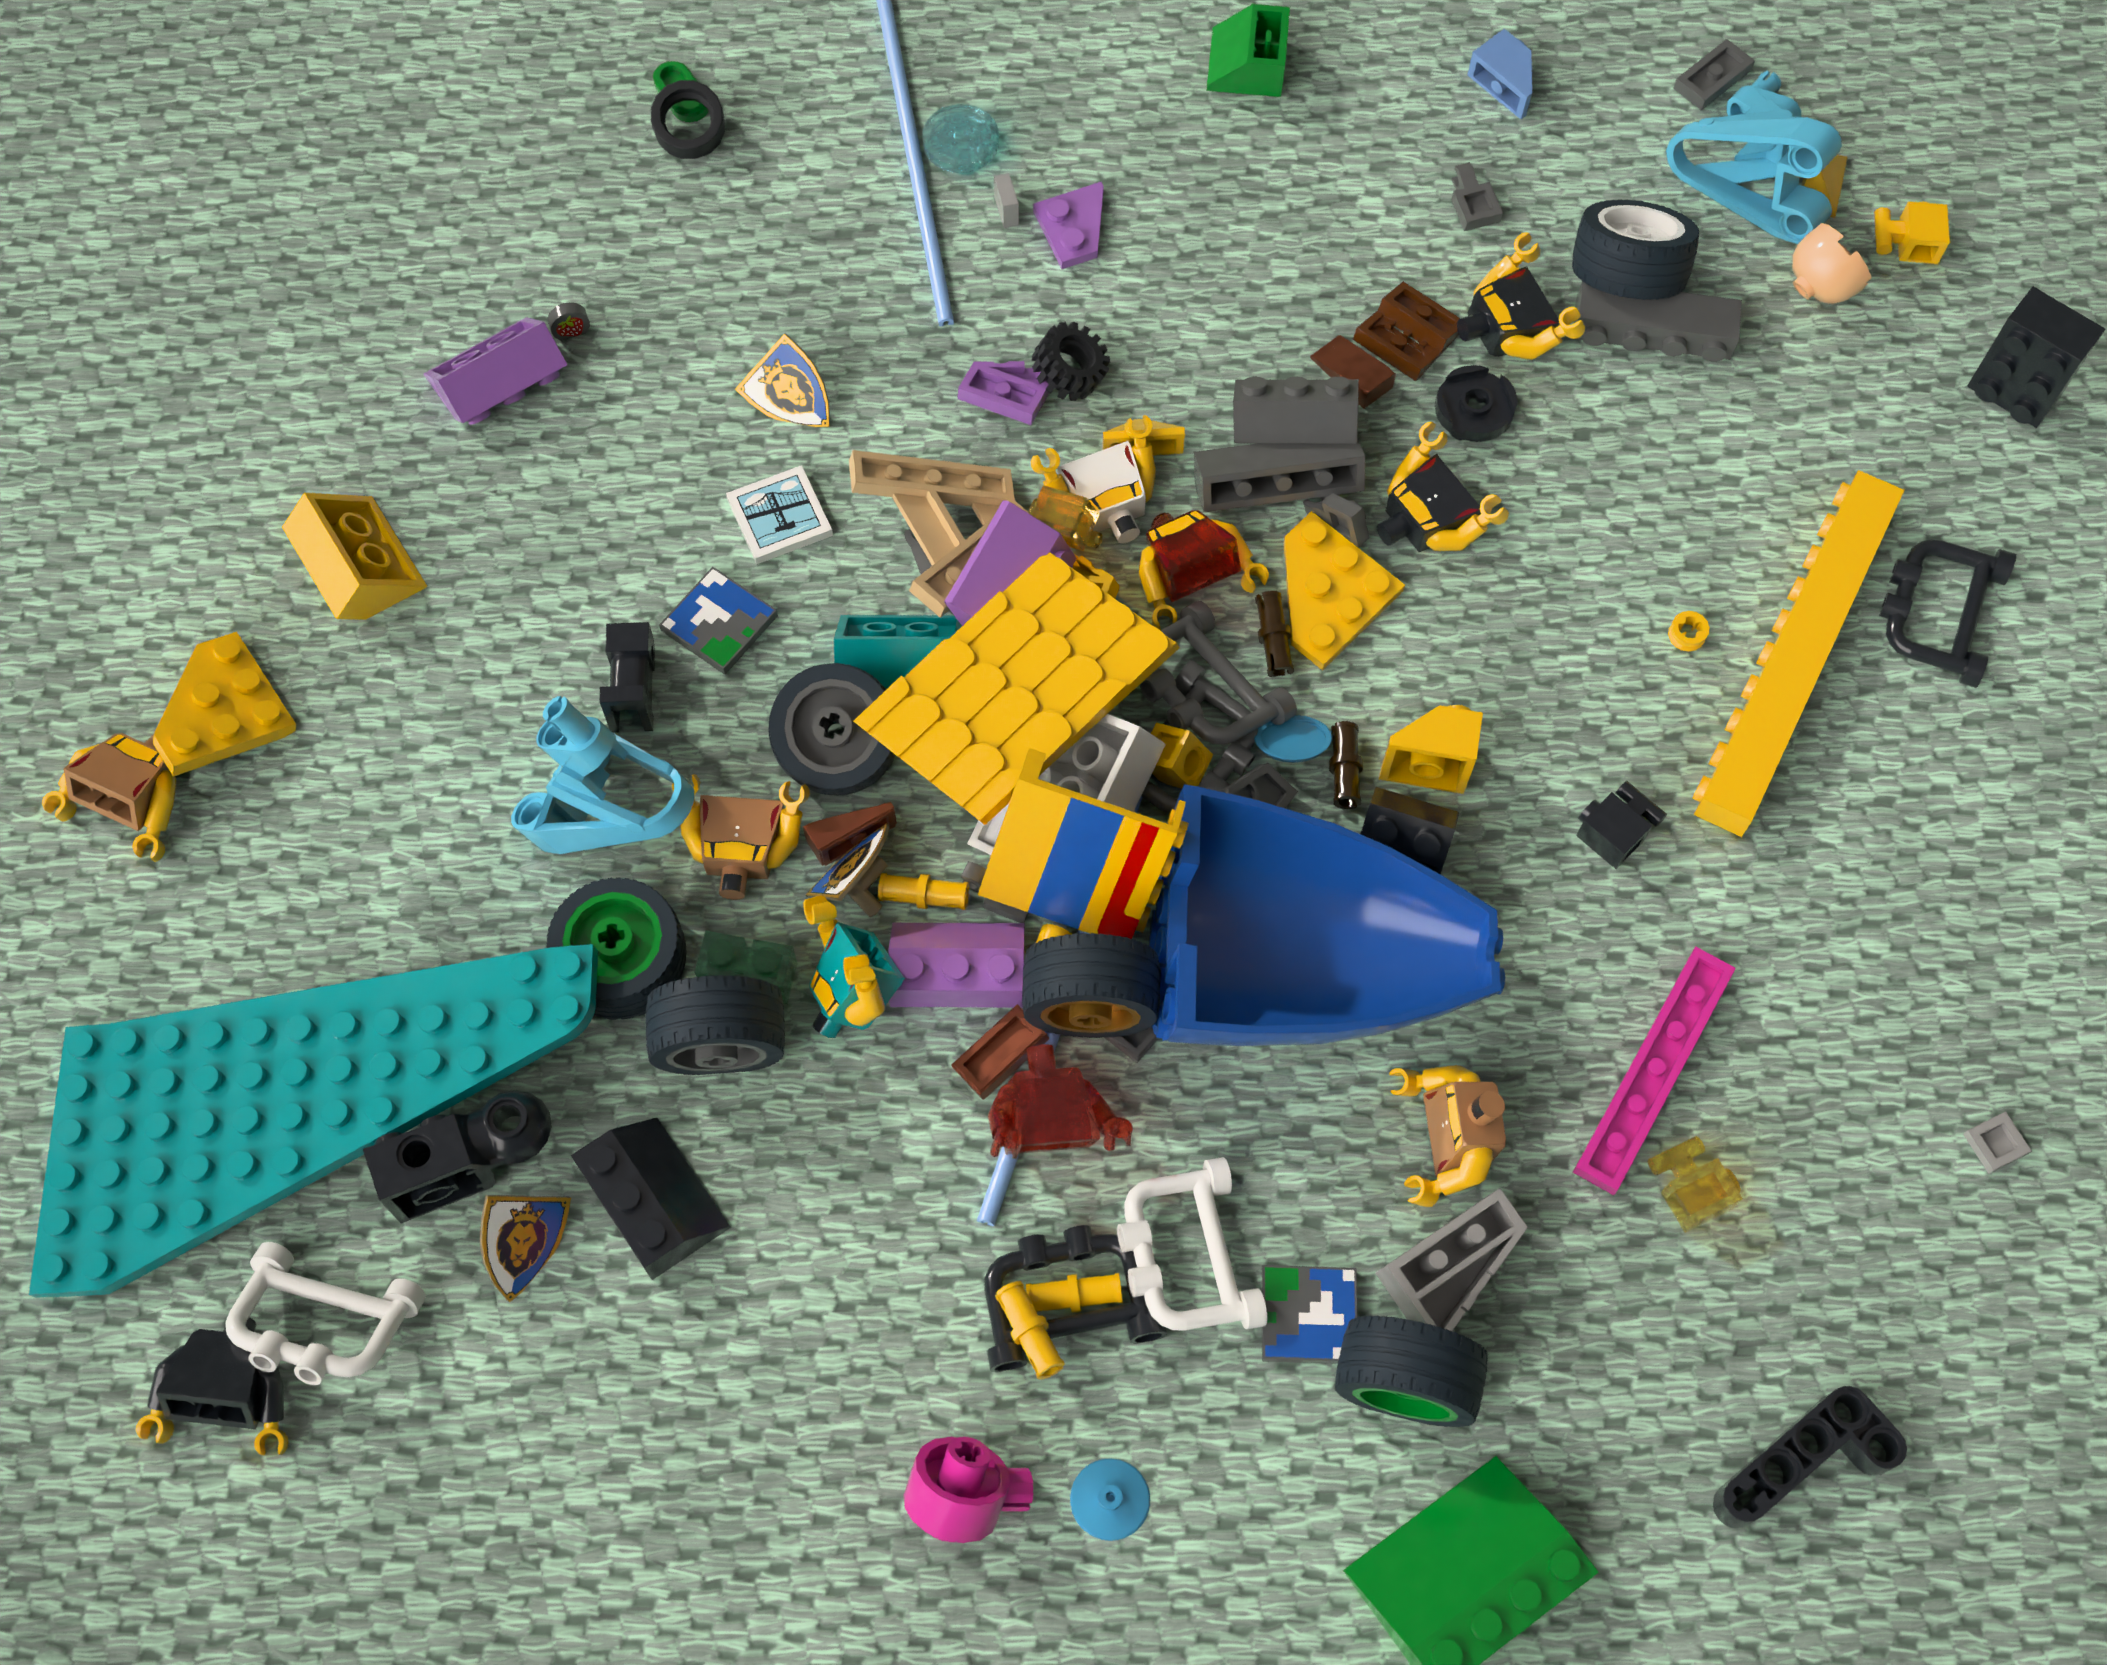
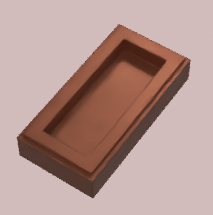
M1017 1004L951 1066L984 1100L1049 1040V1037L1042 1029L1032 1026V1024L1025 1020L1023 1009Z

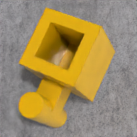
M1908 201L1898 221L1891 220L1889 208L1881 207L1874 212L1876 252L1878 254H1889L1892 251V243H1898L1899 261L1939 263L1950 243L1947 204Z

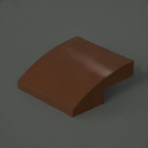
M1403 281L1383 297L1379 309L1356 328L1353 340L1414 381H1417L1459 336L1457 321L1460 318Z

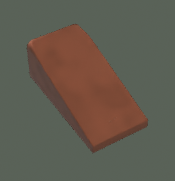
M1338 335L1310 356L1330 377H1345L1348 380H1359V405L1363 409L1394 386L1396 374L1387 365L1341 335Z
M891 802L811 822L803 826L806 841L821 865L827 866L841 858L856 844L885 824L890 826L889 830L894 828L897 824L895 808Z

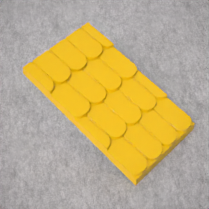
M1049 552L1047 555L1039 557L1003 592L999 591L954 635L937 645L905 677L900 676L853 722L986 825L1010 803L1029 748L1046 753L1040 776L1180 647L1161 630L1152 626L1126 605L1120 603L1099 588L1094 582L1088 580L1063 560Z

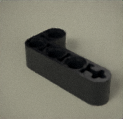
M1842 1386L1817 1402L1722 1485L1714 1495V1513L1726 1526L1743 1528L1765 1515L1838 1449L1860 1471L1876 1476L1882 1475L1902 1464L1907 1454L1906 1441L1898 1429L1865 1393L1852 1386ZM1835 1401L1841 1402L1849 1408L1852 1416L1851 1423L1844 1422L1838 1418L1834 1409ZM1801 1431L1808 1432L1814 1436L1818 1446L1817 1453L1808 1452L1800 1442ZM1870 1439L1879 1442L1885 1449V1462L1877 1460L1871 1454L1869 1448ZM1766 1461L1774 1462L1781 1468L1784 1477L1782 1484L1774 1483L1768 1478L1765 1471ZM1751 1487L1758 1492L1757 1495L1744 1504V1509L1737 1511L1734 1508L1733 1503L1736 1501L1737 1496Z

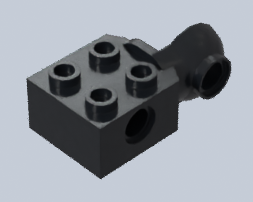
M512 1090L499 1093L489 1099L482 1108L468 1114L435 1115L422 1121L420 1127L406 1133L393 1132L383 1135L375 1141V1145L363 1149L378 1199L400 1223H404L490 1189L496 1183L492 1168L503 1164L511 1165L526 1162L541 1151L549 1139L552 1128L549 1110L541 1099L530 1092ZM512 1116L521 1117L520 1124L514 1130L508 1132L501 1131V1126L506 1119Z

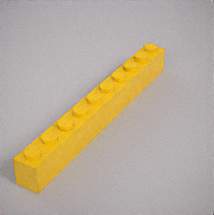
M1860 470L1857 471L1850 484L1841 483L1832 501V505L1839 508L1835 515L1827 513L1817 533V536L1824 538L1820 547L1813 544L1803 562L1802 567L1809 570L1806 578L1804 579L1800 576L1796 578L1787 596V599L1794 603L1790 611L1782 608L1771 630L1779 635L1775 643L1766 642L1757 659L1756 664L1762 666L1763 669L1759 677L1754 674L1750 675L1740 697L1747 700L1743 710L1735 707L1724 729L1732 733L1727 744L1719 741L1708 763L1716 768L1711 778L1703 775L1693 794L1692 799L1699 801L1694 812L1695 816L1740 837L1743 836L1751 824L1905 491L1904 489Z

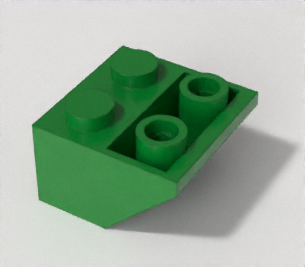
M1251 4L1214 26L1212 29L1206 91L1281 97L1286 63L1290 7Z

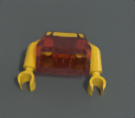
M1199 510L1189 511L1176 518L1166 512L1160 513L1153 519L1152 529H1149L1146 533L1148 547L1141 552L1139 577L1148 604L1153 603L1155 609L1152 615V626L1159 630L1161 628L1157 619L1161 616L1171 618L1172 624L1177 622V612L1173 607L1166 605L1165 598H1169L1171 602H1174L1240 572L1241 568L1244 574L1240 582L1246 592L1254 593L1256 589L1250 575L1260 578L1264 586L1268 580L1269 572L1267 568L1260 563L1252 562L1251 557L1254 555L1238 529L1233 524L1210 519Z

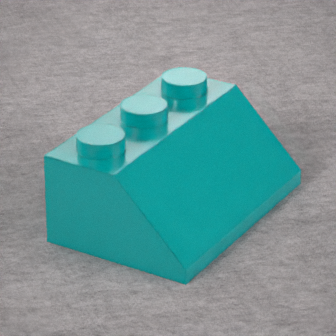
M841 615L834 636V663L860 668L875 677L885 688H889L900 676L905 677L943 640L949 639L962 625L954 615H943L941 618L937 615Z

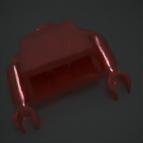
M1049 1044L1027 1048L1029 1071L1017 1072L1008 1081V1084L1000 1087L988 1112V1122L993 1138L990 1154L993 1157H998L1001 1147H1004L1005 1155L1013 1154V1159H1017L1020 1153L1091 1147L1100 1139V1133L1104 1135L1103 1145L1107 1151L1115 1149L1116 1138L1123 1139L1127 1146H1131L1133 1126L1130 1121L1116 1116L1093 1084L1083 1078L1079 1068L1056 1069L1054 1047Z

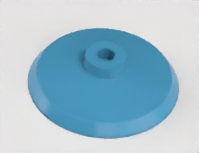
M1297 715L1281 725H1275L1270 721L1259 727L1258 733L1255 736V742L1263 753L1275 760L1291 763L1304 762L1318 757L1329 747L1332 741L1331 731L1325 724L1314 718Z
M1101 1459L1087 1465L1078 1474L1071 1488L1070 1505L1075 1520L1089 1535L1101 1540H1120L1136 1532L1144 1523L1150 1507V1492L1144 1477L1134 1466L1118 1459Z

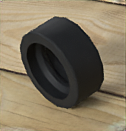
M679 80L666 85L653 101L651 106L652 128L659 145L670 155L681 159H697L710 154L720 145L725 133L724 112L718 96L707 85L694 80ZM682 101L699 102L709 111L710 126L700 137L692 140H681L674 137L667 129L666 114L668 110Z

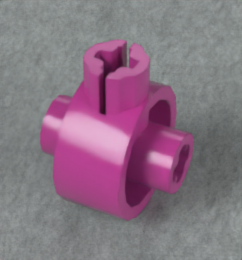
M964 1436L937 1438L923 1445L915 1458L904 1492V1506L911 1520L936 1539L957 1543L980 1541L993 1532L1001 1511H1029L1031 1507L1029 1503L1033 1501V1478L1029 1468H1007L1002 1459L979 1440Z

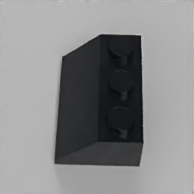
M657 1117L611 1129L571 1155L651 1280H654L731 1228Z

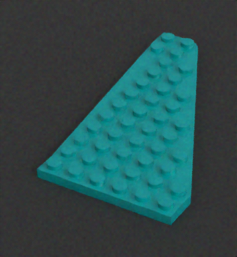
M593 944L544 948L109 1024L66 1027L29 1295L41 1298L111 1294L364 1155L363 1149L375 1145V1141L379 1137L393 1132L404 1133L419 1125L425 1119L443 1112L574 1040L587 1028L595 1013L598 950Z

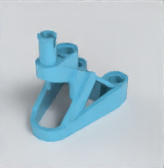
M1765 71L1751 86L1741 87L1728 100V116L1704 118L1699 122L1685 125L1668 143L1666 150L1667 162L1672 172L1681 181L1774 237L1799 244L1810 231L1821 223L1825 224L1832 213L1829 199L1817 190L1799 185V178L1816 177L1840 152L1842 140L1838 131L1833 126L1808 117H1802L1801 109L1793 99L1776 93L1781 87L1779 76L1774 72L1769 76L1770 71ZM1685 139L1748 142L1735 155V161L1693 165L1687 159L1683 149V141ZM1775 177L1773 200L1737 185V183Z
M557 696L548 702L543 711V718L546 722L538 731L536 743L559 766L546 786L547 793H531L516 805L511 815V823L515 829L542 851L565 854L660 838L671 833L683 823L690 813L694 802V788L672 765L665 760H660L614 734L597 718L584 716L566 697ZM611 755L624 760L627 758L674 783L672 797L665 808L658 814L646 818L604 800L606 793L602 788L610 775L604 768L608 764ZM589 814L601 821H585Z

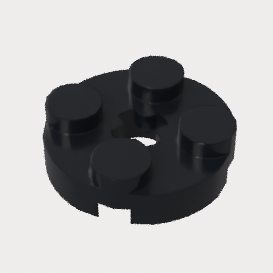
M1469 365L1457 368L1446 376L1445 382L1439 387L1437 392L1435 413L1440 424L1449 431L1452 437L1457 440L1483 442L1499 437L1510 428L1517 407V394L1512 383L1502 374L1498 378L1488 373L1489 368ZM1470 398H1475L1478 403H1485L1482 409L1471 408L1468 404Z

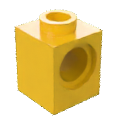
M1156 722L1151 734L1166 745L1152 774L1160 782L1182 789L1184 784L1198 786L1213 754L1191 731Z

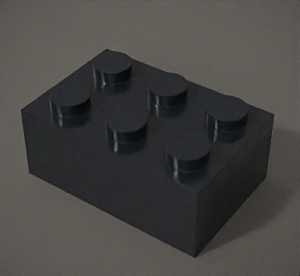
M2032 286L2008 317L1967 387L1975 391L1976 396L1982 401L1993 402L2010 412L2011 417L2017 422L2028 423L2038 428L2061 397L2106 328Z

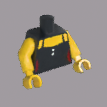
M1528 232L1518 235L1514 242L1516 252L1511 257L1506 255L1488 272L1476 287L1468 310V316L1457 321L1458 334L1464 342L1480 338L1489 354L1494 357L1508 355L1533 360L1562 343V337L1567 336L1570 339H1577L1585 332L1583 321H1577L1581 314L1576 307L1566 308L1558 318L1528 267L1520 268L1519 265L1522 262H1534L1540 256L1538 243L1530 250L1522 251L1523 247L1529 244L1532 239Z
M1427 422L1421 427L1419 438L1422 443L1419 447L1413 446L1398 466L1387 489L1388 501L1385 511L1390 517L1377 525V532L1381 540L1388 546L1407 537L1418 552L1429 548L1434 551H1461L1485 533L1490 522L1495 525L1505 523L1509 512L1503 507L1496 513L1491 514L1492 508L1501 502L1502 499L1500 497L1490 494L1479 505L1437 454L1430 457L1429 452L1431 450L1441 449L1447 443V434L1444 431L1440 433L1435 441L1429 442L1428 436L1436 426L1433 422Z

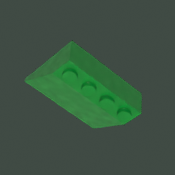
M1497 1456L1493 1457L1343 1570L1410 1665H1480L1599 1573L1569 1532Z

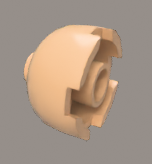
M1824 223L1810 231L1797 245L1793 254L1792 265L1797 279L1793 281V285L1805 299H1810L1813 296L1820 302L1835 304L1846 301L1862 291L1871 279V274L1857 251L1851 255L1838 242L1844 236L1830 225Z

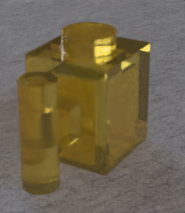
M1045 485L1042 486L1038 498H1035L1030 505L1029 514L1059 532L1071 548L1084 551L1086 546L1099 548L1103 536L1102 533L1093 529L1100 514L1090 501L1080 495Z
M1694 1136L1647 1160L1648 1166L1654 1175L1658 1176L1670 1169L1676 1179L1670 1181L1661 1191V1194L1684 1233L1731 1211L1743 1199L1740 1195L1741 1189L1736 1176L1730 1169H1724L1718 1158L1697 1168L1692 1158L1705 1153V1146L1698 1136Z

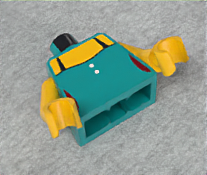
M823 895L805 899L803 908L806 919L811 925L821 923L818 926V931L824 945V951L809 984L810 991L821 1007L813 1023V1028L828 1038H836L843 1025L861 1030L867 1029L877 1017L884 1013L885 1005L905 978L874 932L838 922L835 919L837 917L836 907L831 902H828Z

